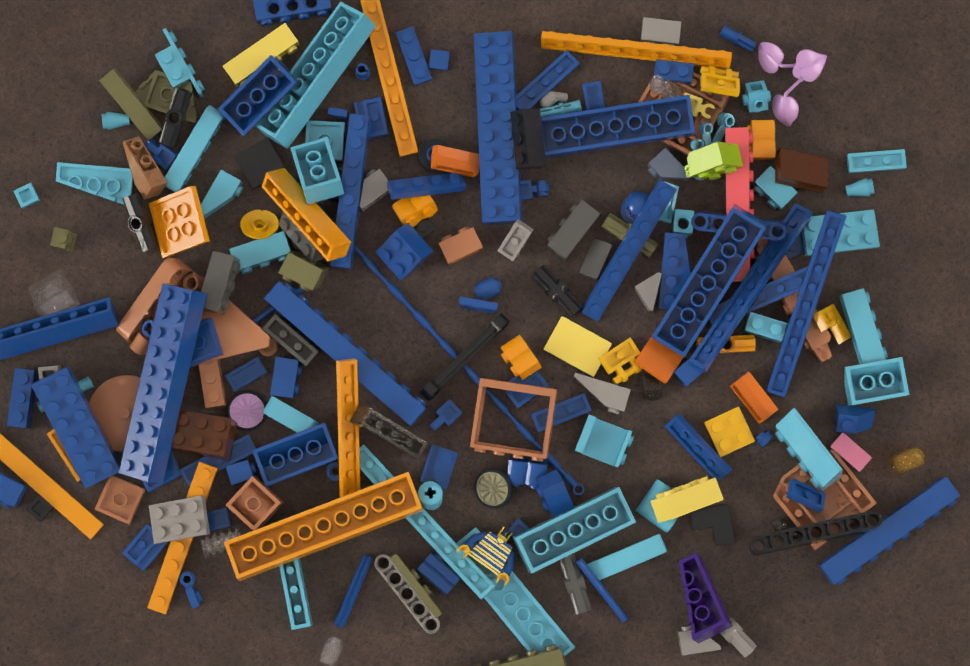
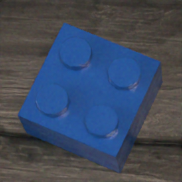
M409 223L397 229L376 251V254L400 281L411 275L433 253V250Z

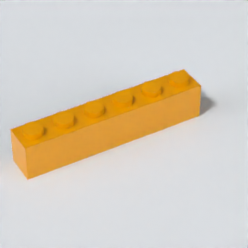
M285 168L266 172L262 188L327 261L345 257L351 241L316 202L307 205L303 189Z

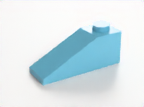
M220 170L201 203L204 219L234 200L235 196H240L244 188L242 187L243 183L241 180Z

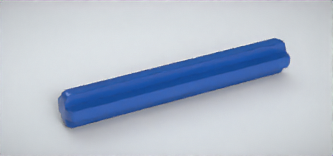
M363 555L334 622L340 628L345 626L373 558L369 555Z

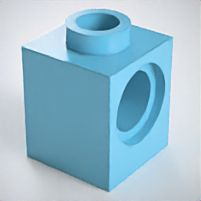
M675 209L672 232L684 233L685 239L693 234L691 220L694 216V211ZM685 220L688 228L681 229L678 226V221Z

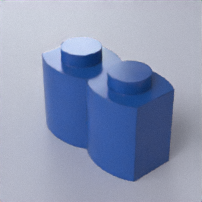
M510 456L507 477L511 482V486L520 487L521 484H526L532 489L539 487L536 479L546 474L548 461H533L531 458L524 457V459Z

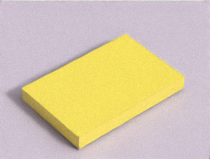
M561 316L543 350L594 377L601 365L598 358L608 352L612 343Z

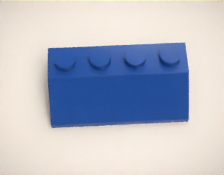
M270 55L218 110L245 137L298 82L278 57Z
M325 422L252 450L266 487L339 460L337 449Z

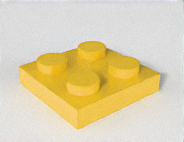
M739 407L703 422L720 457L755 442Z

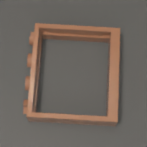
M480 378L470 447L475 448L474 451L486 453V450H492L495 455L505 456V453H511L514 458L524 459V456H530L533 461L543 462V459H547L549 454L558 389ZM487 387L550 397L542 451L479 441Z

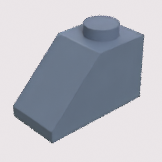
M666 148L647 165L649 167L648 172L654 178L658 177L660 180L687 181L690 179L686 177L684 167Z

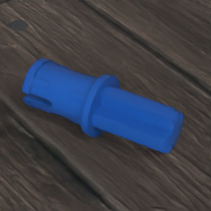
M724 25L719 36L734 43V46L736 44L749 52H752L756 46V42L742 35V32L738 33L727 25Z

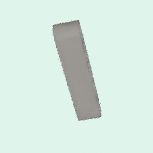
M387 554L379 555L375 559V567L423 630L429 634L437 632L440 627L438 617L435 618L392 562L391 557ZM385 557L388 559L389 566L387 568L379 566L378 561L380 558ZM392 573H398L401 576L399 583L391 582L390 576ZM403 589H411L413 592L412 598H404L402 595ZM416 604L424 605V613L417 614L414 611V606ZM434 619L437 627L432 630L428 629L426 621Z

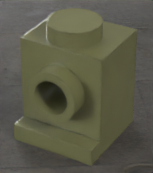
M54 227L50 246L73 252L77 233Z

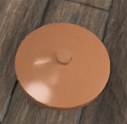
M122 375L107 380L97 388L89 402L109 443L115 451L124 452L141 379L137 376Z

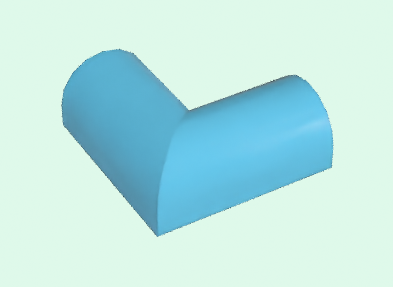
M656 479L635 511L667 533L677 518L658 523L650 501L656 499V494L669 491L671 488Z

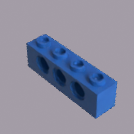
M253 0L257 23L262 26H270L275 21L288 23L293 18L306 20L311 15H318V17L328 16L329 12H333L331 0H314L317 4L313 8L307 6V3L311 0ZM297 4L298 8L291 11L288 9L289 5ZM272 7H279V11L276 14L270 13Z

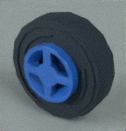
M432 138L421 145L418 151V159L420 165L425 170L438 173L441 170L431 169L432 148L435 145L450 146L441 139Z

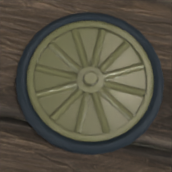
M489 468L480 472L476 477L474 491L477 499L484 506L494 509L507 504L512 495V486L505 473L498 469Z

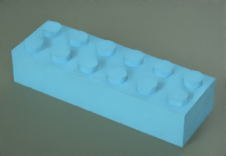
M614 487L512 537L528 573H534L636 523L620 487Z

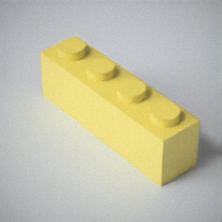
M284 23L223 65V68L238 88L270 55L276 56L282 61V57L287 53L288 55L295 53L298 50L297 46L300 44L286 23Z

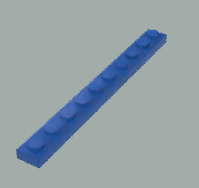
M796 203L793 205L783 220L787 226L785 237L781 240H770L689 359L693 365L707 372L812 216L811 210ZM779 226V228L775 232V235H781L783 233L782 227Z
M831 210L826 211L766 392L782 397L786 395L847 217L844 214Z

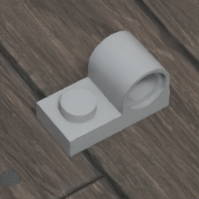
M517 219L497 251L511 261H514L521 249L524 248L534 229Z

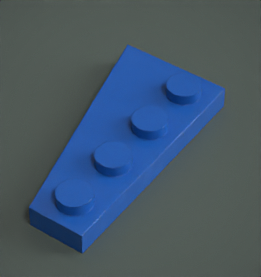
M665 232L659 309L670 308L691 274L684 233Z

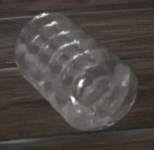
M235 526V532L228 528L226 535L223 530H220V536L213 532L211 539L208 535H205V540L201 539L205 558L209 559L211 553L214 557L218 556V551L221 555H224L226 552L224 542L241 536L238 526Z

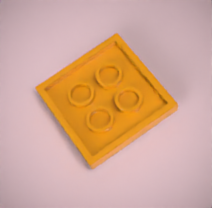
M196 186L187 187L149 203L162 258H169L210 242Z

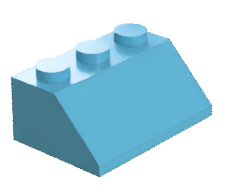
M899 357L845 367V392L848 406L909 395L903 358Z

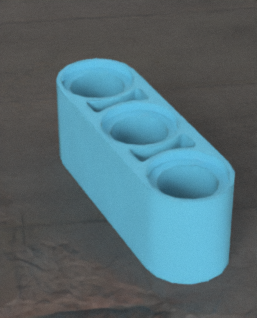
M271 396L262 412L297 433L320 424Z

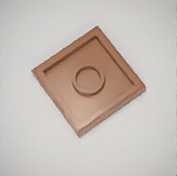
M112 475L108 478L94 510L131 525L146 489Z

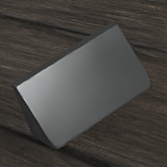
M594 238L579 273L597 280L612 244Z

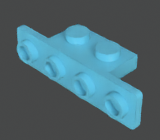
M166 28L162 29L171 46L155 54L172 87L175 89L191 80L201 98L204 97L202 91L205 89L201 81H196L193 77L196 73L192 65H187L184 61L186 55L181 47L177 48L175 45L177 39L172 31L168 32Z

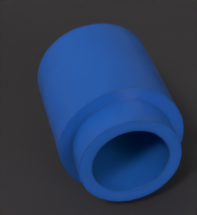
M494 276L478 282L473 287L478 299H484V301L501 294L500 289H503L499 278L495 279Z

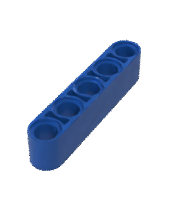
M699 211L692 217L691 224L696 230L717 233L719 227L715 225V220L718 218L725 220L728 214ZM703 216L706 223L698 225L696 217ZM759 218L768 224L760 238L781 240L785 237L787 226L784 222ZM773 227H782L783 233L781 235H775L773 233Z

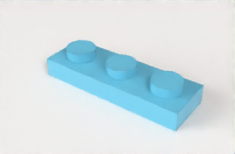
M905 149L847 154L848 174L906 169Z

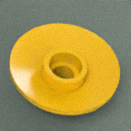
M258 209L246 213L241 219L240 226L246 236L253 239H266L277 232L279 221L272 212Z

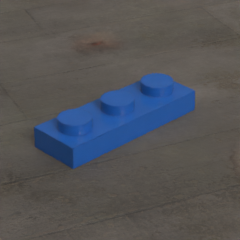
M414 27L395 32L414 86L431 81L432 77Z
M585 393L556 404L553 426L592 411ZM549 407L531 414L538 432L546 430Z

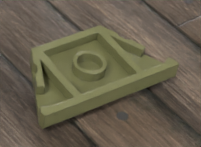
M155 70L149 76V79L139 86L135 93L147 108L166 114L169 111L175 89L165 73ZM188 81L178 86V88L192 92L186 112V121L197 124L193 84ZM174 112L172 117L180 119L179 115Z
M397 554L393 555L390 558L435 618L439 617L442 612L430 596L432 594L430 588L426 583L424 585L418 580L420 575L414 568L410 570Z

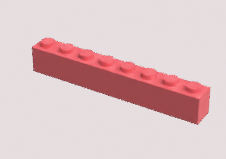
M749 127L725 128V143L738 144L743 167L736 169L737 172L726 174V214L736 204L754 215V209H750V201H754V189L750 190V182H754V171L750 170V163H753V151H750V144L753 143V132H749ZM754 248L732 282H742L752 268L751 259L755 258Z

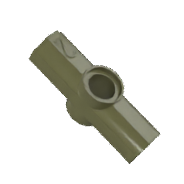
M610 213L601 227L622 242L632 224L626 223ZM648 237L640 252L650 258L658 243Z

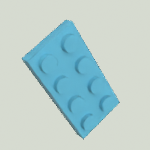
M874 210L841 213L847 217L834 253L880 247ZM825 215L811 216L802 229L805 256L812 255Z

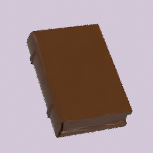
M780 147L776 152L775 183L823 193V190L828 188V158Z

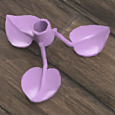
M762 42L758 46V59L764 71L775 73L778 71L779 66L781 68H794L793 75L795 78H798L784 93V96L777 94L772 101V110L775 117L782 124L790 127L798 117L799 106L796 100L788 96V94L800 82L816 80L824 68L827 55L804 49L798 53L796 63L782 64L781 62L784 59L782 50L773 43Z

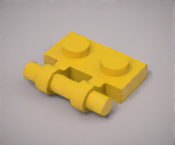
M711 65L708 67L701 66V91L734 97L739 96V72L732 71L729 68L725 70L718 69Z
M631 337L598 358L608 374L613 371L616 372L617 376L612 379L614 385H618L621 382L624 383L628 380V377L642 371V368L634 363L635 357L640 354V351ZM629 362L630 367L624 371L621 366Z

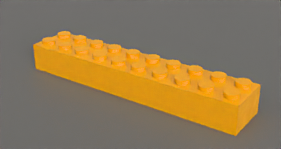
M406 472L225 541L224 545L236 578L242 581L420 513L423 509L410 474Z

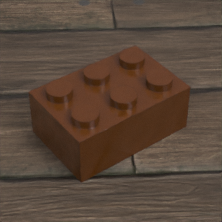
M180 410L171 450L229 461L237 423L232 418Z

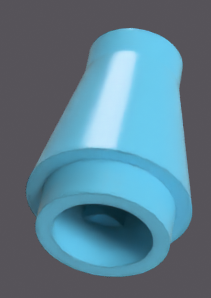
M114 112L101 114L103 129L111 130L130 125L127 114Z
M865 178L850 185H845L847 197L870 196V194H874L872 179Z

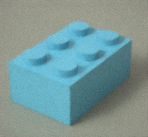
M328 137L290 147L307 205L344 194Z

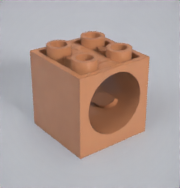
M252 476L229 500L226 506L254 531L262 528L285 502L271 489L266 487L258 477Z

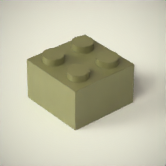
M293 250L288 252L278 273L283 275L282 278L292 283L295 281L299 283V287L303 290L313 291L320 287L329 267L319 261L310 262L303 253Z

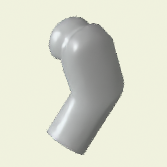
M550 91L542 97L540 106L546 108L551 107L557 101L567 102L568 94Z

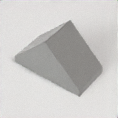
M659 272L634 287L649 312H652L654 309L662 275Z

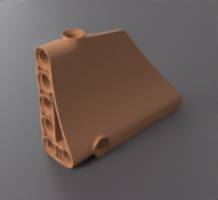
M166 259L123 317L116 331L130 343L129 347L135 353L141 356L146 355L150 337L144 336L142 326L146 321H154L162 284L201 292L205 278L195 273L180 259ZM231 301L224 315L203 310L201 321L208 318L213 319L223 355L200 364L265 349L270 346V336Z

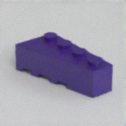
M694 553L680 560L679 565L685 589V600L689 612L688 618L691 624L692 639L700 643L733 627L702 557Z

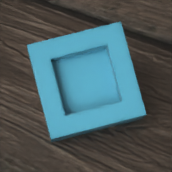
M32 183L14 190L22 209L40 201Z

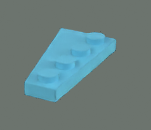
M57 162L56 182L123 205L122 198L133 194L134 180L129 168Z

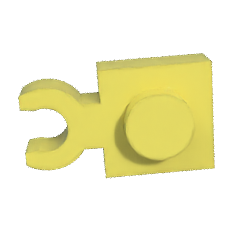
M688 93L684 94L690 95L694 117L702 113L703 117L711 119V116L706 114L705 111L707 108L715 109L714 105L709 103L703 105L702 98Z

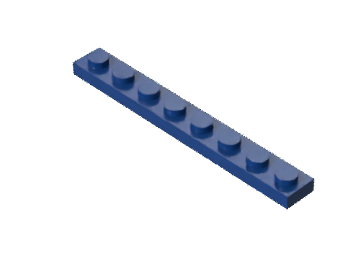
M660 179L658 180L580 310L583 314L599 321L677 191L676 188Z

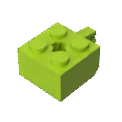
M715 142L689 153L687 157L688 165L684 166L687 178L699 177V179L709 178V180L719 179L721 174L735 173L737 168L743 167L738 144Z

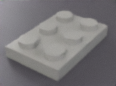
M203 495L149 505L154 544L210 534L205 496Z

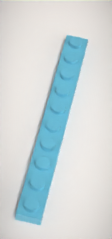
M364 444L359 448L360 470L374 485L394 477ZM424 509L422 512L406 518L480 599L484 598L495 587L468 556L462 559L464 556L462 550L456 553L459 546Z

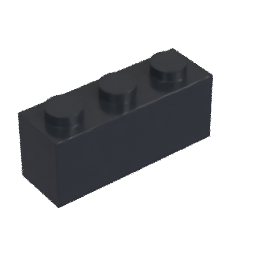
M521 109L510 112L516 169L546 167L540 109Z

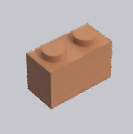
M467 226L458 230L459 234L453 237L450 234L441 238L442 242L439 243V246L448 266L483 250L474 227L469 229Z

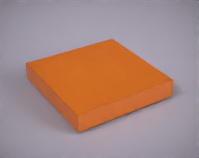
M651 336L634 363L666 384L684 357Z

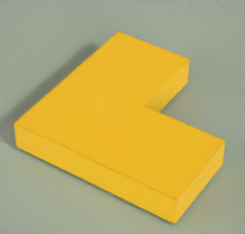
M834 304L813 314V318L821 332L830 328L838 344L852 337Z

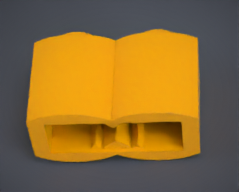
M751 120L750 125H747V127H749V132H753V143L750 144V151H753V160H774L776 154L775 120Z
M430 195L402 198L392 205L396 216L403 226L409 223L414 227L422 219L429 218L438 211Z
M520 335L500 347L503 351L500 355L506 364L511 363L512 367L510 369L515 377L520 376L524 380L542 368Z

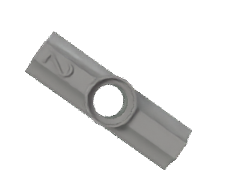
M730 618L733 627L719 634L729 644L731 643L744 657H747L757 646L743 632L741 626L733 618Z

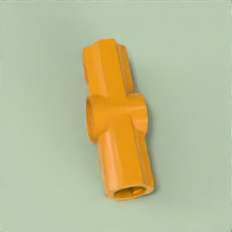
M755 335L730 336L728 339L730 348L727 350L722 348L720 353L754 352L756 347ZM704 337L696 338V349Z

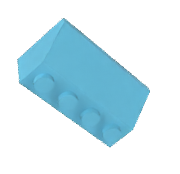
M793 408L776 425L777 432L775 435L780 442L784 441L787 444L788 448L786 449L793 458L797 457L800 461L798 465L803 472L810 474L812 477L810 480L816 488L820 487L823 491L841 478L842 468L797 410Z

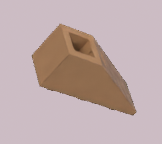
M135 137L123 141L134 183L143 199L160 195L167 181L141 138Z

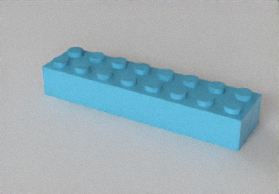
M340 2L291 69V73L298 83L254 127L268 138L288 149L376 25L364 13Z

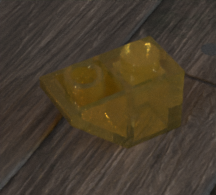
M917 446L908 447L888 457L897 475L925 464L923 460L925 455Z

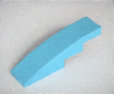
M657 534L590 562L587 565L596 577L601 580L667 552L661 535Z

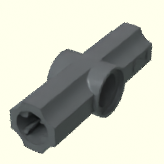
M575 554L560 559L559 563L564 575L563 580L567 593L571 597L576 615L592 610L586 593L587 588L583 575L576 564Z

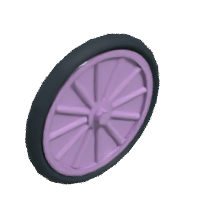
M254 391L238 392L228 402L227 417L232 418L237 423V429L255 430L264 423L267 417L266 414L262 413L266 402L262 396Z

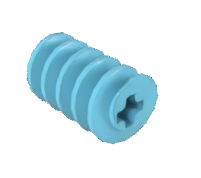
M433 481L423 483L418 490L421 506L424 509L433 511L441 505L443 496L441 487ZM428 493L432 494V499H429Z

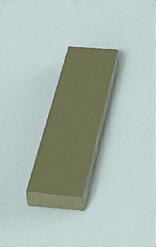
M115 68L99 80L147 140H150L163 129V126Z

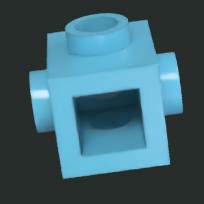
M764 80L745 83V94L742 95L744 106L747 105L749 113L768 110V102H771L770 91L767 90Z

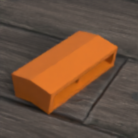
M435 145L432 148L431 169L474 178L479 174V154Z
M747 372L730 385L759 424L779 410L750 372Z

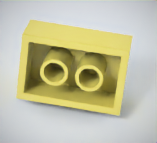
M708 476L672 488L669 491L656 494V499L650 502L657 521L660 523L724 499L716 478L708 479Z

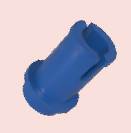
M359 63L357 65L356 77L362 81L370 77V69L366 64Z

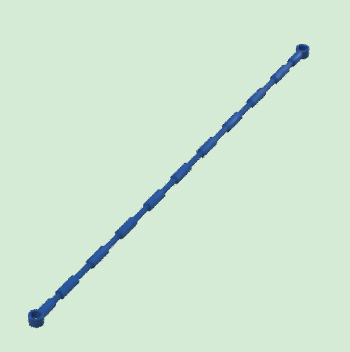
M317 203L318 206L323 207L322 210L334 222L335 220L327 213L324 205L322 203ZM355 245V252L362 258V262L387 285V289L398 301L402 302L412 312L413 317L425 330H428L436 338L451 358L456 359L458 357L457 352L451 345L437 334L426 318L412 307L401 291L393 283L391 284L379 271L377 265ZM465 365L463 367L465 373L478 386L480 377L471 367ZM486 388V394L491 398L496 407L510 418L529 442H532L539 451H542L543 447L535 440V436L511 414L509 408L497 395L495 396ZM549 453L548 458L545 460L555 470L559 471L563 479L573 489L574 494H583L584 486L578 484L569 473H566L561 468V464ZM576 486L582 487L581 493L575 492Z

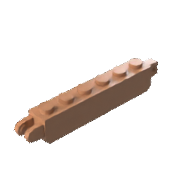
M760 238L756 243L755 261L768 244V239ZM786 255L767 281L768 283L795 272ZM799 291L781 299L784 304L782 309L786 316L790 315L791 317ZM812 316L802 346L805 350L813 351L820 362H823L832 357L827 344L830 342L831 335L827 329L821 332Z

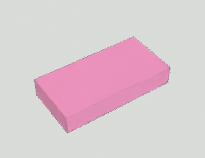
M843 432L830 445L831 449L835 450L839 456L858 472L872 458Z

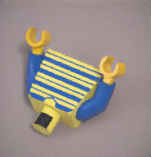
M503 527L497 536L492 532H481L473 535L464 545H461L456 550V553L459 550L464 552L462 559L470 555L498 576L496 583H498L499 579H502L505 582L503 587H506L509 582V576L514 568L515 555L512 547L506 543L513 534L508 529Z

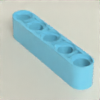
M211 105L205 109L166 174L165 180L167 184L165 187L177 192L182 189L184 184H187L192 176V170L196 169L202 159L200 158L203 152H206L211 144V138L217 134L222 120L226 119L219 110Z

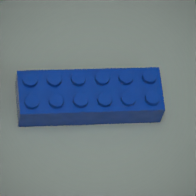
M70 366L61 368L33 382L31 387L85 489L118 473L121 464Z

